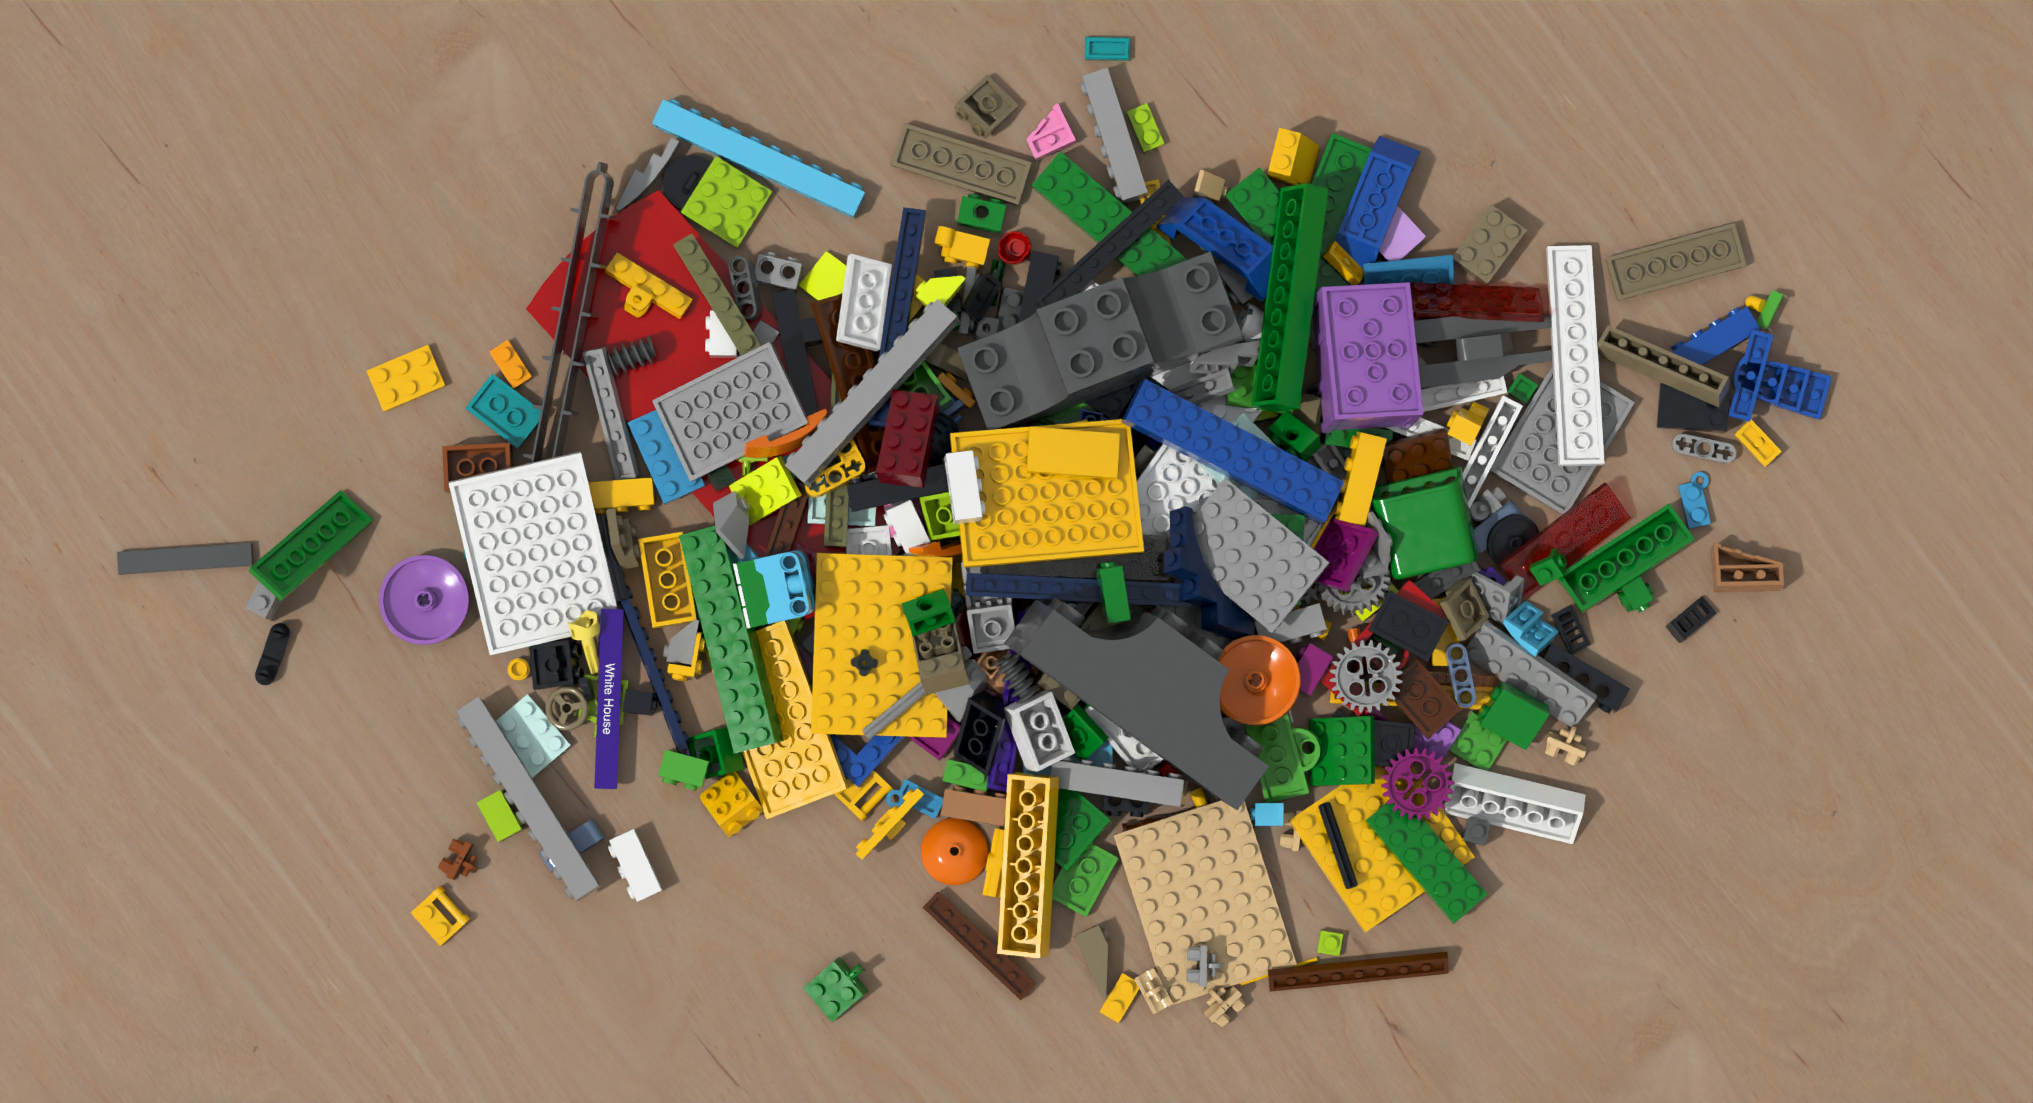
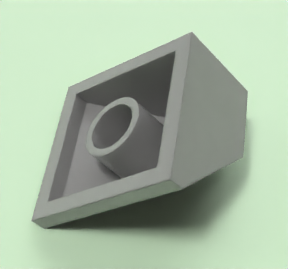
M734 491L713 503L716 533L740 559L745 558L749 527L748 509H750V505L745 497H741Z
M693 620L672 637L669 644H665L663 657H667L666 662L691 666L697 632L701 631V622L699 620Z
M967 659L965 661L970 684L934 693L958 722H961L963 719L968 698L986 690L987 674L974 659Z

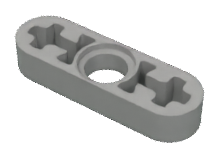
M1679 434L1671 442L1672 450L1679 455L1722 464H1728L1736 457L1735 447L1725 442L1687 434ZM1683 438L1684 443L1691 445L1692 440H1695L1693 453H1690V447H1684L1682 450H1679V445H1676V442ZM1700 443H1707L1709 445L1710 451L1707 455H1701L1698 452L1697 447ZM1714 445H1718L1716 450L1723 451L1725 447L1728 448L1731 456H1728L1726 460L1723 459L1722 454L1718 453L1715 454V458L1711 457L1714 453Z

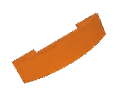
M826 409L807 416L808 424L803 428L773 441H769L767 436L763 435L745 443L744 455L750 458L773 457L802 446L803 440L808 435H813L817 431V425L820 421L826 418Z
M961 540L942 547L940 542H926L908 548L909 553L922 557H941L962 553Z

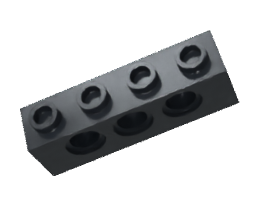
M1553 643L1549 645L1543 656L1544 660L1556 668L1561 662L1567 664L1569 670L1566 675L1577 681L1576 679L1579 674L1586 675L1588 683L1584 687L1596 694V688L1599 685L1605 686L1607 695L1604 698L1597 695L1595 702L1599 704V709L1608 714L1611 711L1614 713L1618 711L1630 688Z

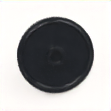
M688 155L674 160L668 166L663 177V190L667 199L675 207L683 209L710 166L707 160L698 156Z
M1521 514L1503 517L1495 523L1487 538L1489 556L1496 564L1504 568H1517L1526 564L1532 559L1539 547L1540 533L1538 527L1530 518Z

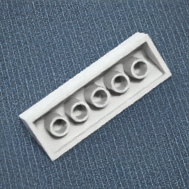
M1454 763L1453 775L1449 779L1454 781V785L1448 786L1454 792L1453 794L1446 795L1451 801L1450 803L1444 802L1445 810L1443 811L1445 814L1490 823L1491 825L1573 844L1584 813L1585 794Z

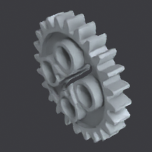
M1388 570V573L1373 576L1374 578L1363 579L1358 572L1347 595H1342L1345 591L1319 584L1318 588L1322 600H1326L1328 607L1333 605L1335 612L1341 608L1343 615L1348 610L1351 611L1352 616H1354L1356 610H1359L1360 614L1363 615L1365 608L1371 612V605L1380 606L1379 599H1385L1384 593L1389 591L1391 576Z
M1361 640L1360 647H1357L1352 642V650L1344 647L1345 655L1337 653L1341 660L1339 662H1332L1337 668L1330 670L1332 674H1335V678L1330 679V682H1336L1337 684L1332 688V691L1339 690L1340 692L1336 698H1345L1342 705L1350 702L1351 710L1357 705L1359 706L1360 713H1362L1364 707H1367L1369 713H1371L1372 706H1375L1380 711V703L1389 706L1386 699L1395 700L1392 692H1400L1395 685L1402 683L1400 679H1397V675L1403 672L1396 671V667L1400 665V662L1393 663L1392 661L1396 655H1387L1390 648L1382 651L1381 643L1377 647H1373V641L1370 640L1368 646H1365L1364 641ZM1363 656L1366 657L1368 673L1373 675V678L1369 679V697L1366 696L1364 680L1359 678L1363 674ZM1375 657L1380 658L1383 663L1382 668L1377 671L1372 670L1369 666L1370 660ZM1351 660H1356L1360 664V669L1356 673H1351L1347 670V664ZM1376 680H1381L1385 683V689L1381 693H1376L1372 689V684ZM1355 682L1360 683L1363 687L1362 693L1357 696L1352 695L1349 690L1350 685Z

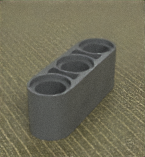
M734 256L729 262V272L735 303L746 320H757L762 314V304L754 264L750 258ZM743 260L745 262V269L739 272L737 265ZM747 282L749 284V291L744 294L742 292V285ZM752 304L754 311L752 315L748 316L746 307Z

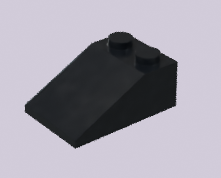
M1660 383L1657 428L1725 433L1728 424L1730 386L1720 407H1717Z

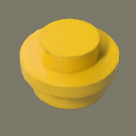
M513 659L508 665V674L514 680H524L530 673V666L524 659Z

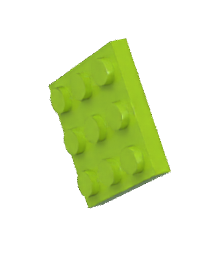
M715 156L680 213L730 245L738 248L772 191Z

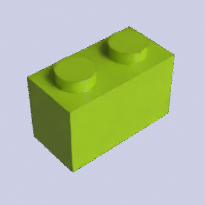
M499 790L477 802L497 842H502L524 830L522 827L523 823L513 811L503 790Z

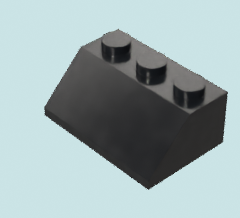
M987 691L968 698L953 755L987 776L991 773L1006 719L1001 700Z

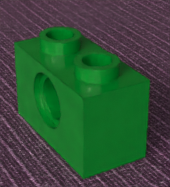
M968 194V197L963 196L957 225L1001 234L1006 205H1003V201L997 199L981 200V196ZM979 208H986L989 214L985 218H979L976 215V211Z
M1288 411L1284 412L1268 428L1269 439L1278 448H1282L1284 451L1305 462L1321 448L1319 435Z
M944 589L901 603L913 637L956 622Z

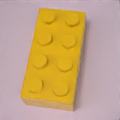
M683 532L638 539L652 628L654 629L687 624L693 620H698L695 598L679 535L684 534Z

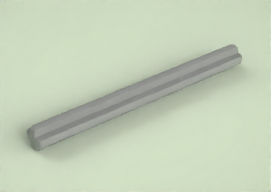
M963 646L962 650L966 661L972 656V653L966 646ZM922 682L918 683L862 730L868 739L874 737L926 693Z

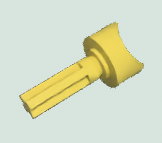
M586 610L576 620L568 622L571 637L574 640H581L590 674L594 675L596 673L599 674V654L594 636L600 632V626L596 612Z

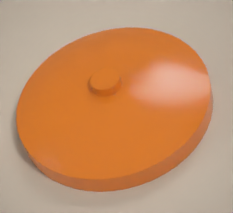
M1251 635L1239 638L1223 649L1225 652L1218 662L1227 667L1229 672L1223 681L1220 692V709L1228 717L1244 725L1262 726L1279 720L1291 710L1300 692L1301 674L1295 657L1282 643L1270 637Z

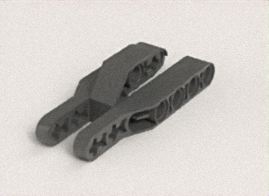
M1493 312L1414 321L1416 343L1455 339L1458 361L1419 366L1421 388L1499 379L1518 365L1552 361V350L1513 354L1511 332L1552 328L1551 316L1511 320Z

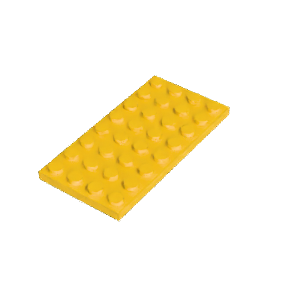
M788 620L780 621L756 631L784 741L742 752L766 819L773 818L849 788L830 734H811L812 686ZM707 650V651H705V653H706V655H707L709 664H710L711 669H712V665H711L709 653H708V650Z

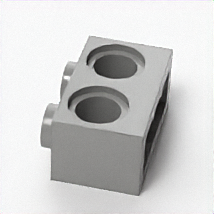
M766 251L764 255L758 254L755 267L757 283L784 290L794 289L797 292L803 269L799 259L786 257V260L777 258V254ZM765 263H771L774 266L773 271L769 274L761 271ZM787 268L795 270V276L791 279H786L783 276V272Z

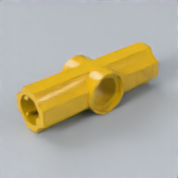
M995 828L991 852L989 851L985 869L987 873L982 894L1001 898L1004 830Z

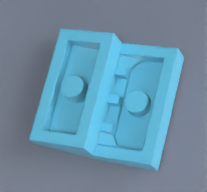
M1525 600L1504 619L1503 624L1512 637L1524 649L1536 657L1557 637L1559 631L1541 619L1543 611Z

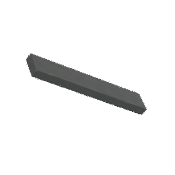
M252 543L117 552L118 574L252 566Z

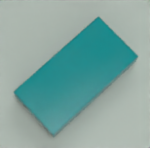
M1085 37V60L1129 61L1130 38Z

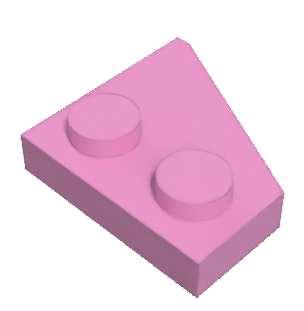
M1058 103L1053 106V110L1045 119L1043 118L1038 124V128L1026 139L1036 161L1076 143V139Z

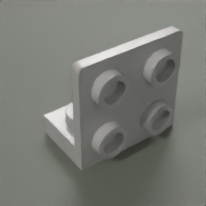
M1374 512L1368 513L1367 528L1374 529L1379 534L1359 570L1363 579L1388 573V565L1391 562L1390 547L1393 545L1391 535L1386 533L1382 521L1377 519Z
M1474 572L1471 580L1490 616L1489 618L1504 625V619L1521 604L1524 578L1516 575L1503 586Z

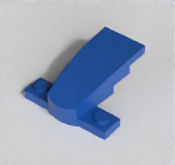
M1751 330L1745 356L1735 364L1732 371L1731 384L1735 392L1728 417L1750 422L1757 399L1772 406L1820 420L1832 376L1789 366V364L1767 361L1774 335Z

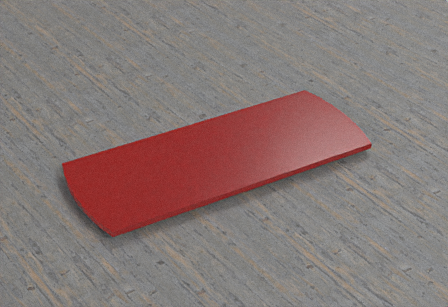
M659 190L614 216L617 217L616 220H607L599 264L608 266L616 253H619L692 298V303L681 319H678L654 303H651L642 317L636 318L624 310L626 297L631 289L607 275L605 269L598 268L590 313L596 314L598 317H588L582 352L586 350L606 347V350L612 355L613 347H616L621 352L622 344L627 349H630L631 341L638 346V339L641 338L644 343H647V336H650L657 358L654 357V364H650L646 359L645 367H642L637 362V370H634L629 365V371L625 373L620 368V375L618 376L611 365L624 418L628 422L656 410L652 400L736 359L711 358L709 352L705 351L706 338L710 339V330H706V316H710V311H713L673 244L692 233L735 302L729 267ZM595 231L583 240L562 348L570 358L572 357ZM571 252L565 258H570ZM561 261L542 284L526 308L553 340L555 339L560 312L551 308L561 307L569 262ZM743 284L742 292L746 294L749 289ZM752 304L746 307L748 316L752 315L754 311ZM763 304L762 314L757 320H746L752 331L755 330L761 320L780 332L778 321ZM779 333L773 345L788 375ZM582 353L580 361L585 363ZM807 354L818 412L826 409V418L828 419L831 408L832 380ZM579 366L580 370L589 378L586 366ZM802 446L785 454L770 457V460L768 462L775 459L776 457L785 456L791 454L794 451L797 452ZM735 460L702 476L705 487L692 492L713 517V503L732 493L729 485L744 477L742 475L743 462ZM752 462L751 472L768 462ZM795 478V479H794L795 481H798V482L803 483V482H802L801 480H799L798 478ZM808 497L791 551L801 550L807 555L816 592L817 553L846 554V549L824 547L825 525L808 524ZM884 505L876 507L875 527L888 525L884 518ZM780 509L748 527L747 544L760 558L765 556ZM848 526V529L865 528V526ZM890 536L892 555H898L904 548L903 546L898 547L894 537L891 538ZM815 611L813 613L805 615L804 617L807 620L814 617Z

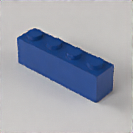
M1737 307L1728 313L1729 318L1724 321L1721 318L1709 324V330L1703 333L1700 329L1690 335L1692 340L1685 344L1683 341H1680L1672 346L1671 349L1674 354L1704 365L1750 337L1751 330L1760 331L1761 329L1748 307L1742 310L1740 307Z

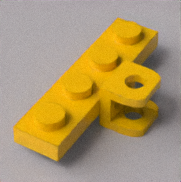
M616 253L605 269L607 275L631 289L626 297L624 310L636 318L642 317L651 303H654L678 319H681L692 303V298L619 253Z
M911 788L902 798L905 802L900 807L895 805L878 820L872 829L874 835L869 840L864 838L856 846L859 850L856 855L863 860L885 836L892 840L906 825L902 818L925 794L918 788L915 791Z

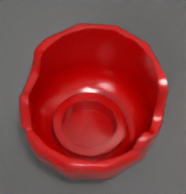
M1012 231L1006 233L998 243L999 257L1005 263L1012 265L1024 263L1028 260L1032 251L1031 241L1023 232Z

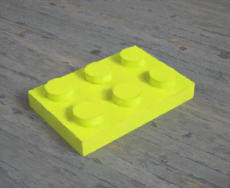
M782 456L776 457L729 485L731 492L736 491L741 497H745L750 505V509H748L749 526L802 496L790 471L785 466L786 463Z

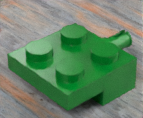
M840 957L803 988L831 1022L835 1021L869 991L858 979V976L865 971L864 967L857 971L862 966L858 963L851 970Z

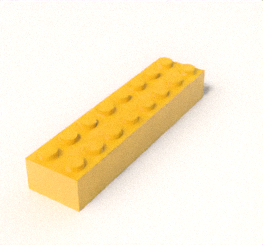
M1022 772L1008 774L997 954L1042 958L1049 955L1059 776Z

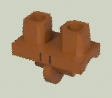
M452 840L448 849L458 854L456 860L452 862L443 857L438 866L441 871L447 874V878L455 880L462 866L465 867L461 874L467 877L470 870L477 872L478 867L473 865L477 859L476 856L471 854L468 861H465L474 844L468 841Z

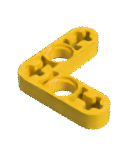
M853 439L849 442L852 446L851 450L847 453L840 452L838 454L841 462L822 471L813 481L816 484H820L823 482L821 477L825 476L826 482L830 487L826 488L825 484L819 487L820 491L816 492L815 490L810 491L811 484L809 487L805 485L806 493L810 497L819 498L850 482V478L864 474L865 462ZM852 462L860 463L859 471L856 472L854 469L848 471L849 477L846 478L845 472L841 467L845 466L847 470L852 467ZM833 471H838L842 475V479L837 483L829 480V475Z

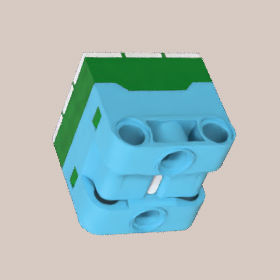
M794 550L733 564L747 628L794 619L815 611L814 580L810 571L808 557L803 551Z

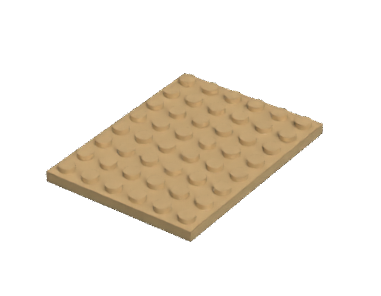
M1219 800L1113 834L1158 976L1173 1002L1172 1005L1208 994L1210 988L1215 992L1221 987L1227 988L1267 975L1269 969L1289 968L1297 965L1245 801L1238 810H1235ZM1206 944L1207 962H1210V954H1217L1216 962L1223 963V968H1216L1215 977L1209 976L1210 968H1207V986H1199V983H1191L1186 980L1187 969H1199V961H1187V948Z

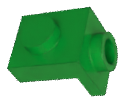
M1554 548L1551 550L1550 556L1531 564L1530 571L1540 586H1543L1564 576L1567 561L1564 555Z

